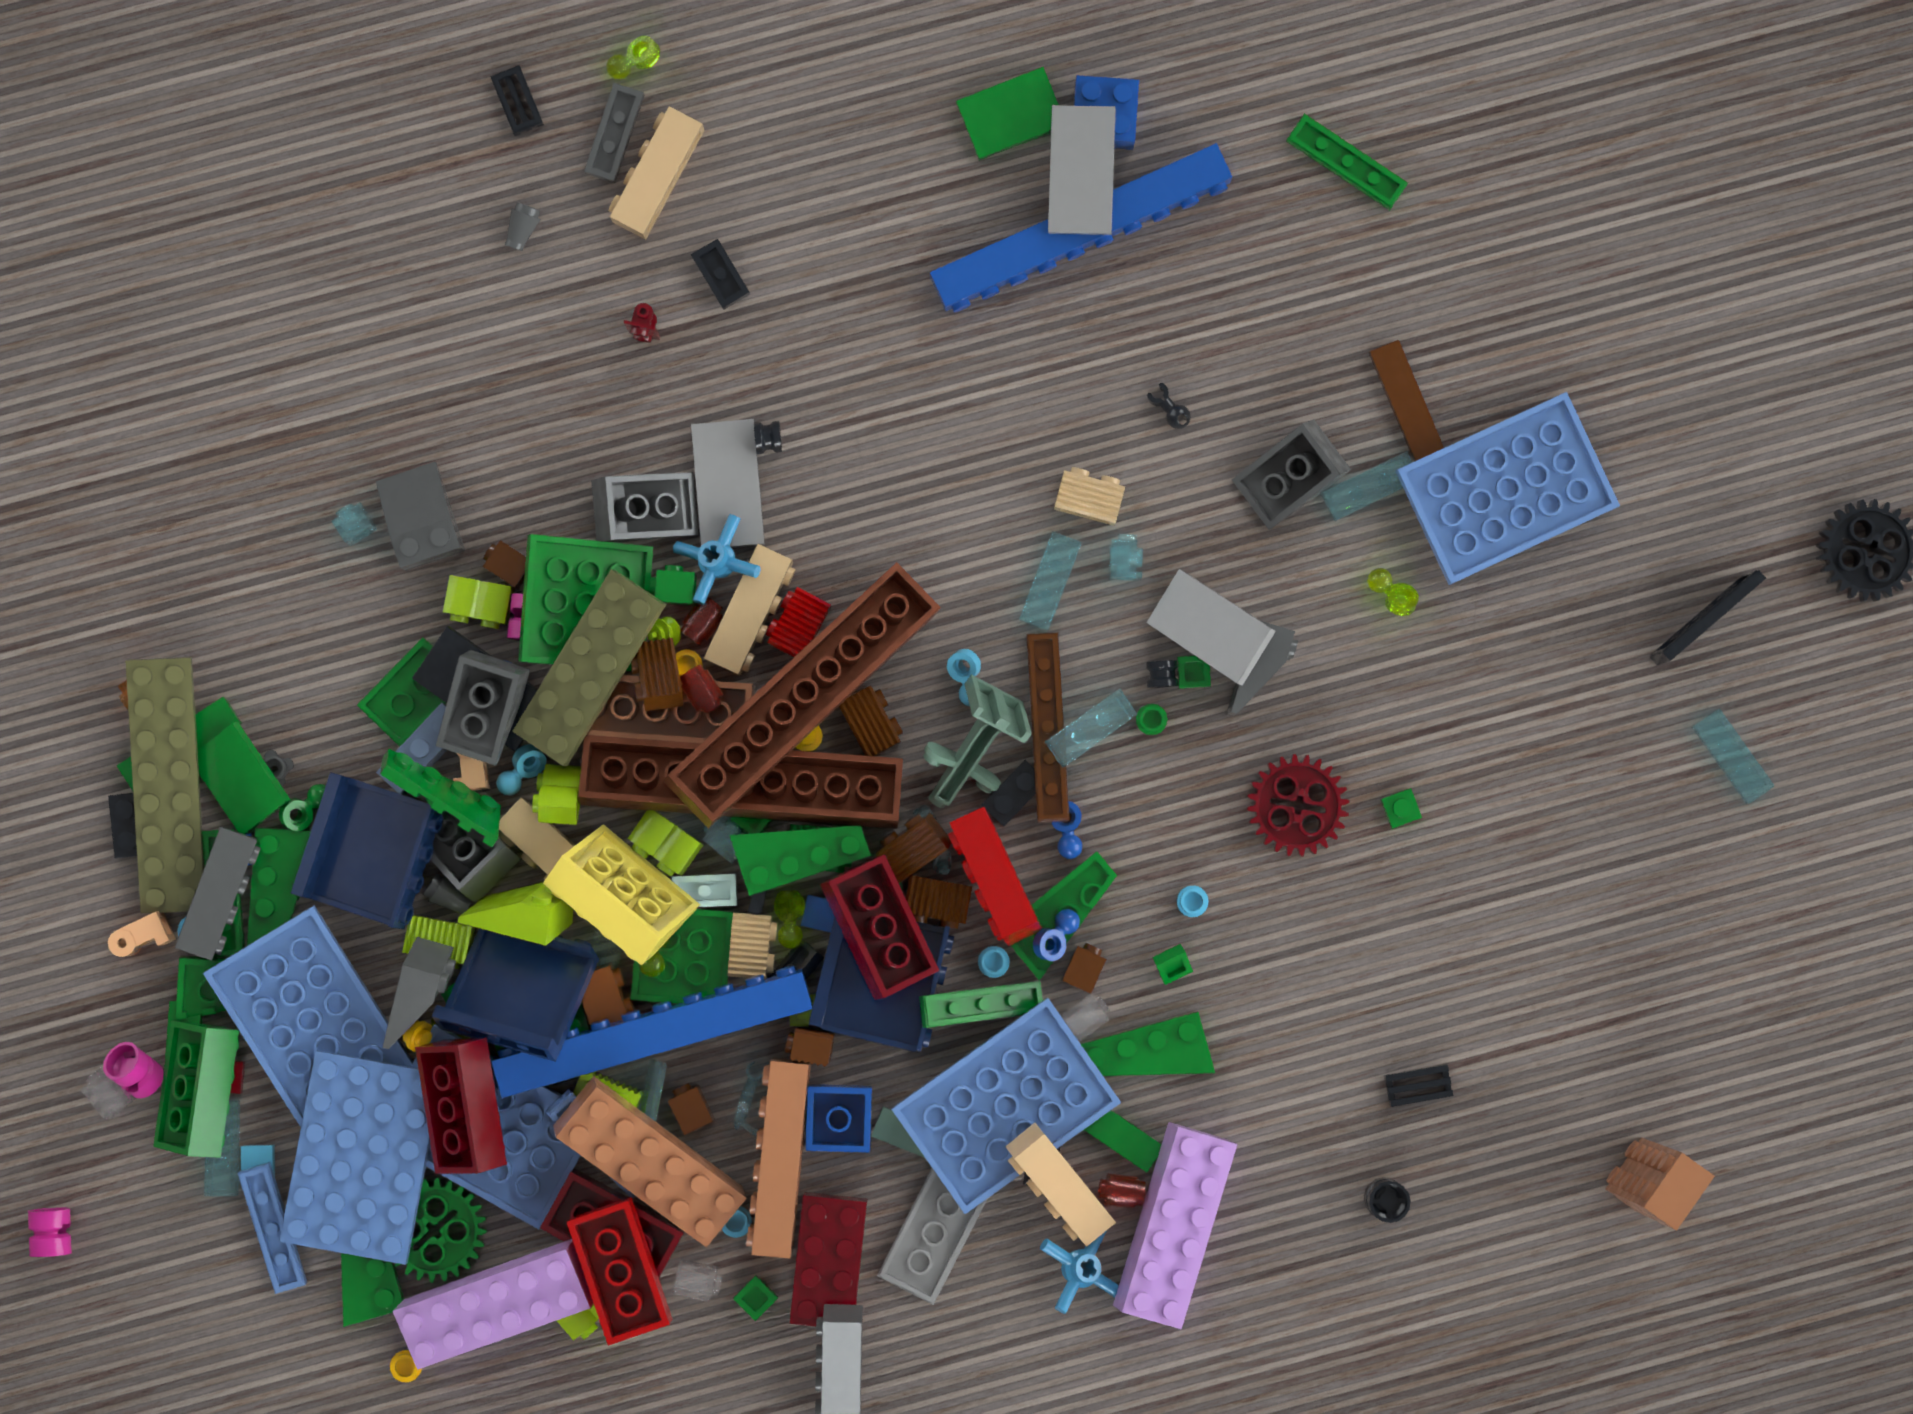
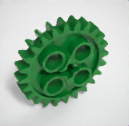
M436 1178L434 1186L430 1187L428 1180L423 1179L416 1222L419 1223L421 1231L418 1237L412 1238L407 1268L405 1270L406 1275L415 1269L417 1270V1280L420 1281L424 1274L428 1273L429 1281L433 1283L436 1275L439 1273L442 1280L447 1281L448 1271L450 1270L456 1277L460 1276L459 1265L466 1269L471 1268L467 1258L478 1259L480 1257L474 1248L485 1246V1243L478 1239V1235L486 1234L488 1231L479 1228V1223L487 1218L477 1216L476 1214L482 1208V1204L471 1205L470 1202L475 1197L474 1193L464 1197L462 1194L465 1188L460 1186L456 1191L453 1190V1181L451 1180L447 1182L445 1187H442L440 1178ZM433 1198L442 1200L445 1205V1210L440 1216H433L428 1210V1204ZM453 1209L457 1211V1214L440 1229L442 1234L440 1238L435 1235L418 1250L413 1249L414 1244L430 1231L428 1225L430 1222L435 1225ZM453 1222H461L466 1227V1235L463 1239L457 1240L451 1237L449 1228ZM429 1244H437L442 1249V1257L439 1261L433 1262L426 1257L425 1251ZM395 1263L396 1267L402 1265L399 1263Z

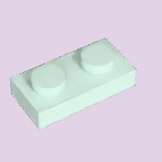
M736 873L672 876V881L700 904L699 907L738 905Z

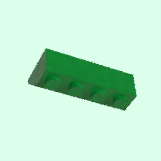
M171 1021L153 1147L185 1156L221 1158L222 1147L225 1143L226 1117L230 1109V1090L234 1080L235 1056L239 1047V1030L186 1021Z

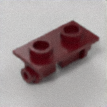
M638 304L634 309L632 320H624V325L628 332L633 335V339L646 343H651L652 339L660 340L661 337L656 330L657 317L649 304Z

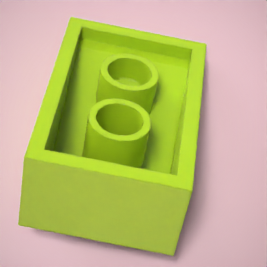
M543 883L486 895L458 917V923L546 946L572 924L574 909L562 899L555 897L551 890Z

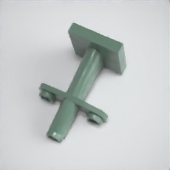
M972 674L964 685L972 716L977 718L958 751L955 752L934 742H928L924 748L925 753L923 757L928 763L936 767L940 764L948 766L929 795L931 803L939 808H944L946 805L949 806L969 776L976 780L978 788L985 793L990 794L992 791H997L1001 785L999 778L978 764L1000 732H1004L1023 743L1032 734L1023 701Z

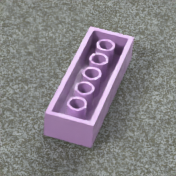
M1168 1122L1113 1306L1119 1311L1182 1329L1237 1148L1236 1143L1225 1138Z
M570 1239L408 1297L393 1310V1314L418 1370L590 1309L594 1303L573 1240Z

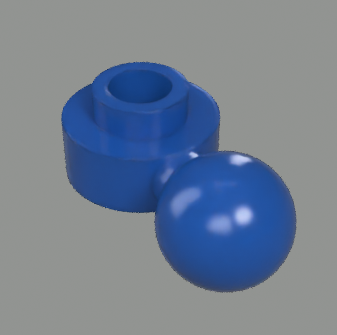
M1068 801L1071 820L1068 823L1051 822L1056 830L1062 832V837L1057 844L1058 852L1066 859H1074L1080 855L1083 848L1081 839L1074 834V830L1081 822L1082 815L1079 807L1075 803Z
M1071 909L1061 910L1055 917L1056 927L1054 929L1044 928L1035 935L1033 950L1038 958L1056 961L1064 955L1067 945L1065 935L1074 933L1080 925V918L1075 911ZM1048 940V946L1045 949V943Z

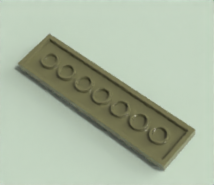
M192 657L128 659L125 662L140 912L142 914L154 913L156 911L160 913L188 911L204 870Z

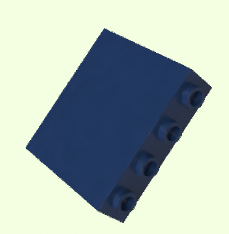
M330 772L291 894L313 899L387 924L391 928L405 929V926L412 919L414 913L412 905L416 894L420 892L423 886L424 878L422 874L425 865L432 858L434 851L433 840L435 834L442 827L443 815L432 809L429 803Z
M834 917L809 1020V1027L920 1054L922 1046L928 1048L933 1029L923 1028L919 996L935 994L936 985L943 986L947 967L941 966L944 954L950 955L954 936L948 935L950 927L945 926L943 928L917 922L940 971L886 998L874 1000L842 930Z
M479 928L445 1007L436 1005L431 1017L442 1030L470 1038L487 1037V1043L556 1062L599 958L592 945L582 939L571 941L564 939L559 934L545 946Z

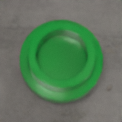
M1157 704L1144 705L1137 712L1136 724L1144 734L1157 735L1167 725V714Z

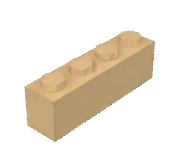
M670 106L666 113L661 112L658 115L653 129L656 131L651 141L645 140L638 154L641 159L636 169L633 167L629 169L623 182L626 187L622 195H616L609 207V212H611L610 218L614 224L645 240L705 131L702 123Z
M757 544L749 563L760 566V574L757 578L743 574L704 656L706 661L738 676L741 675L743 670L749 671L756 656L751 653L756 642H763L769 627L765 625V622L770 613L776 614L782 601L778 594L783 585L789 586L796 569L792 568V559L760 544Z
M521 797L500 819V832L498 836L510 847L514 844L523 851L520 857L529 866L535 869L538 865L546 873L543 877L544 879L547 878L560 857L575 846L552 823L538 822V813L532 812V804L526 798Z
M1033 1123L1005 1146L1012 1155L1008 1162L1019 1175L1026 1172L1030 1177L1026 1182L1037 1197L1044 1194L1048 1199L1044 1204L1055 1219L1062 1216L1066 1221L1062 1227L1073 1241L1080 1238L1087 1247L1116 1223L1036 1123Z

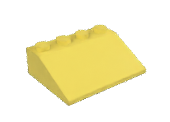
M604 824L562 855L543 882L555 897L566 902L575 910L578 916L589 921L605 938L613 941L625 951V954L630 959L637 961L640 965H643L700 906L695 899L644 857L633 851L627 843Z

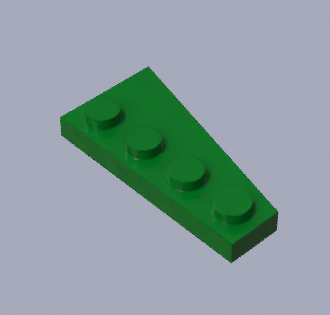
M391 749L387 750L382 758L380 772L382 776L414 797H418L420 794L423 795L432 809L440 814L443 811L449 812L460 820L458 826L467 832L473 828L485 836L482 842L491 848L493 847L499 835L500 804L490 796L480 795L470 790L460 781H452L442 776L432 767H425L413 761L404 753H397Z
M861 825L729 835L749 896L871 856Z
M255 828V838H257L255 846L261 847L252 868L247 946L293 918L292 915L300 897L291 894L311 831Z
M1097 851L1031 905L1042 929H1054L1056 927L1055 917L1058 912L1064 909L1075 911L1080 918L1081 925L1117 877L1116 873ZM1074 933L1065 935L1066 944ZM1034 934L1010 946L1040 981L1053 961L1042 960L1036 956L1033 950V940L1036 935ZM1046 940L1045 949L1048 946V940Z
M181 955L179 957L175 1020L226 1011L203 974L225 959L213 958L211 961L196 956Z
M1198 1011L1081 1044L1102 1076L1215 1073Z
M341 1253L343 1327L393 1313V1310L404 1300L395 1264L393 1262Z

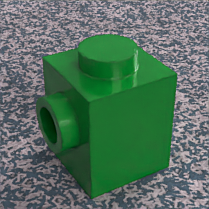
M665 565L664 570H657L656 577H651L650 594L666 605L695 606V602L692 599L696 592L697 575L695 572H683L684 566Z

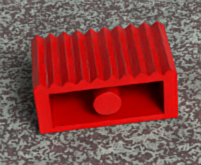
M799 587L795 589L794 593L791 591L787 592L780 606L785 609L779 620L775 618L772 620L765 634L770 637L767 642L769 645L793 658L816 637L832 607L831 604Z

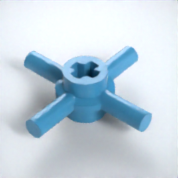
M729 514L718 541H708L700 548L680 541H676L673 546L674 553L698 560L699 568L704 573L692 599L698 604H705L715 578H725L733 571L757 578L760 574V566L735 559V553L730 543L741 519L733 514Z
M1107 1231L1090 1245L1085 1246L1084 1249H1076L1070 1253L1049 1239H1045L1041 1243L1040 1250L1062 1263V1275L1068 1281L1055 1306L1057 1311L1066 1314L1078 1288L1089 1287L1092 1284L1114 1298L1116 1297L1119 1285L1101 1274V1263L1095 1256Z

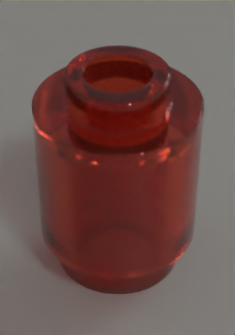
M709 597L704 605L695 603L682 621L684 625L680 631L695 643L701 645L704 639L707 641L720 624L723 618L720 612L723 607Z
M701 664L680 676V680L683 683L681 687L697 712L703 710L707 714L722 704L719 699L724 694L708 669L704 670Z
M1107 1173L1106 1179H1100L1098 1198H1103L1104 1205L1132 1209L1135 1206H1143L1146 1194L1145 1181H1141L1135 1176Z

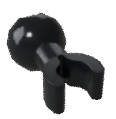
M1160 383L1159 387L1164 393V400L1154 398L1151 393H1148L1147 398L1149 402L1154 406H1161L1167 413L1166 421L1172 428L1182 429L1186 427L1191 419L1190 411L1183 405H1176L1169 398L1167 386L1164 383ZM1181 420L1187 421L1184 425L1179 423Z

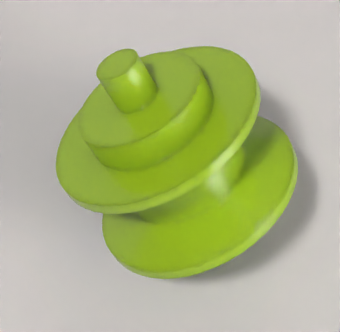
M670 616L658 618L647 635L648 640L655 641L656 639L661 640L662 638L667 639L670 637L673 638L675 647L681 637L679 624Z

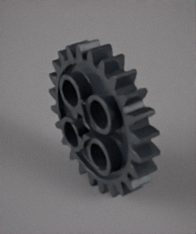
M1864 499L1857 501L1856 508L1852 503L1846 504V514L1840 509L1834 511L1837 521L1827 519L1825 523L1830 530L1819 531V535L1826 539L1825 542L1816 544L1817 548L1824 550V554L1816 557V560L1826 562V565L1820 569V572L1830 571L1831 576L1826 582L1829 584L1837 581L1839 583L1836 588L1837 593L1847 588L1848 599L1854 598L1859 593L1860 602L1867 601L1869 594L1873 602L1879 601L1881 593L1885 598L1892 597L1891 587L1899 592L1904 589L1901 581L1911 582L1913 580L1907 573L1908 571H1913V540L1911 538L1913 529L1908 530L1906 527L1911 519L1909 517L1900 520V508L1890 513L1889 502L1884 503L1880 508H1878L1877 499L1871 500L1868 507ZM1856 522L1861 523L1865 527L1866 532L1863 538L1857 537L1854 533L1853 527ZM1885 534H1889L1894 538L1895 545L1892 550L1886 548L1883 544ZM1843 539H1847L1849 542L1855 544L1856 546H1849L1844 544ZM1870 544V551L1891 556L1894 558V562L1892 563L1878 554L1867 557L1868 551L1859 547ZM1845 551L1851 553L1854 557L1852 567H1847L1842 561V555ZM1874 563L1880 564L1883 568L1884 573L1881 579H1877L1872 574Z

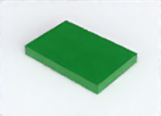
M1044 67L956 101L979 161L1051 133L1052 105H1059Z
M424 637L357 704L399 747L441 703L447 704L412 679L433 647Z
M239 722L229 725L198 750L199 775L238 832L243 834L249 833L291 800Z

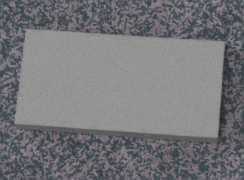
M1052 105L1049 234L1112 235L1115 106Z
M754 419L691 424L701 546L711 540L718 541L729 514H733L741 519L730 543L731 548L757 546V544L765 545Z
M1181 569L1177 571L1146 622L1241 686L1276 632Z
M931 1168L877 1276L934 1305L987 1199L964 1214L933 1168Z

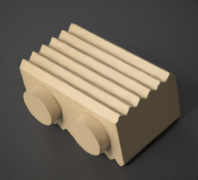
M1072 467L1070 472L1064 470L1054 510L1115 526L1125 486L1119 485L1120 480L1102 475L1101 480L1089 477V471Z
M733 913L728 976L750 978L763 974L764 979H767V973L774 972L775 954H769L770 941L776 942L778 923L772 922V915Z

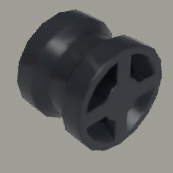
M773 421L770 425H763L761 422L754 423L756 453L763 454L766 450H773L776 453L782 452L780 422Z
M1177 660L1146 662V669L1150 671L1147 688L1179 686L1178 679L1175 677V670L1178 667Z

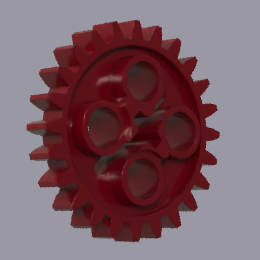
M1292 754L1290 763L1287 764L1282 756L1279 757L1278 768L1269 762L1267 764L1270 771L1269 774L1262 771L1257 773L1262 779L1261 783L1251 782L1250 785L1257 792L1256 794L1247 795L1248 799L1254 801V805L1247 807L1246 811L1255 812L1256 816L1248 822L1249 824H1259L1260 827L1255 831V835L1263 833L1267 835L1263 841L1264 845L1272 841L1275 842L1274 852H1278L1282 846H1285L1286 856H1291L1294 848H1297L1299 856L1304 857L1305 848L1308 847L1312 854H1317L1316 844L1319 843L1323 848L1327 849L1328 843L1326 838L1329 837L1337 840L1338 836L1333 830L1335 828H1345L1343 823L1339 821V818L1347 817L1349 813L1341 810V806L1350 803V800L1341 799L1340 794L1344 793L1347 787L1337 788L1336 783L1342 777L1335 776L1331 778L1329 776L1333 768L1332 766H1328L1324 770L1320 769L1322 759H1317L1311 765L1309 755H1305L1302 762H1298L1296 754ZM1281 778H1287L1293 784V791L1288 796L1281 795L1277 790V783ZM1313 784L1320 785L1324 790V797L1319 802L1312 801L1309 798L1308 790ZM1297 797H1300L1302 804L1324 807L1325 812L1318 813L1304 809L1299 810L1298 814H1295V808L1272 804L1270 799L1278 798L1285 801H1296ZM1276 809H1281L1287 814V822L1282 827L1275 826L1271 821V815ZM1307 815H1312L1318 820V828L1313 833L1306 832L1302 826L1303 819Z

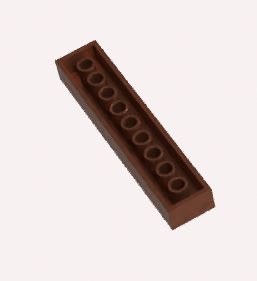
M896 562L667 775L664 783L709 829L937 614L941 607Z
M586 735L583 743L578 794L580 805L694 814L664 781L667 775L701 743ZM792 750L723 816L898 829L903 759Z

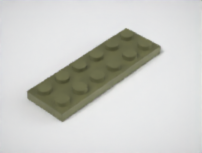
M611 569L513 729V732L560 765L568 766L666 604L618 571Z

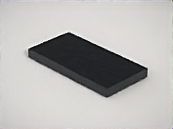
M1754 570L1742 575L1657 648L1650 658L1656 665L1670 662L1762 583L1766 577L1760 570Z
M447 626L412 679L447 703L459 656L469 650L488 656L491 655L452 627ZM528 681L505 743L513 751H517L524 741L523 738L513 732V729L538 690Z

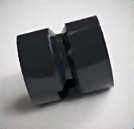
M1382 1177L1375 1179L1365 1190L1364 1202L1366 1208L1382 1222L1393 1223L1400 1221L1410 1210L1411 1200L1408 1191L1404 1186L1391 1178Z

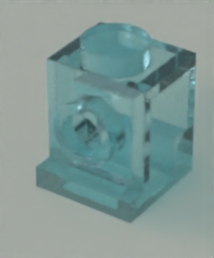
M361 502L355 506L349 504L336 512L337 517L331 521L344 542L350 546L378 529Z
M1118 534V539L1111 540L1109 580L1141 581L1142 572H1136V567H1142L1143 548H1137V535Z
M718 819L709 829L705 826L703 831L706 835L702 840L727 861L734 864L737 857L729 835H738L743 831L729 819L725 824Z

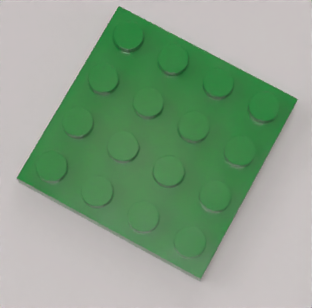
M535 534L527 535L518 662L553 665L611 569L618 571L650 593L653 546ZM631 663L626 670L627 672H632Z

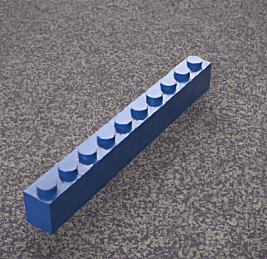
M1217 143L1113 189L1112 235L1049 234L1047 219L930 272V279L945 311L953 309L954 313L969 307L971 305L970 301L979 296L983 300L990 298L1000 292L999 287L1010 283L1011 287L1019 285L1028 280L1027 275L1037 270L1040 274L1054 269L1057 266L1055 262L1067 257L1068 261L1079 258L1085 254L1084 249L1092 245H1096L1097 248L1103 247L1114 241L1113 236L1123 231L1125 235L1132 234L1142 228L1141 223L1150 219H1153L1154 222L1161 221L1170 216V210L1181 206L1182 209H1187L1199 203L1198 198L1210 193L1211 197L1226 191L1228 189L1227 185L1232 180V175Z
M788 966L776 970L777 976L764 979L763 974L745 979L746 985L733 988L732 983L714 988V994L704 997L701 992L683 997V1003L671 1005V1001L662 1002L652 1006L653 1011L641 1014L640 1010L622 1014V1020L610 1023L609 1019L599 1020L590 1024L591 1029L579 1032L578 1028H572L567 1034L556 1062L508 1048L497 1050L498 1056H494L491 1063L501 1097H508L813 1009V1004L803 970H795L794 966Z

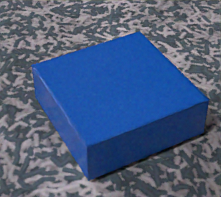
M808 895L801 926L831 933L835 916L827 899Z

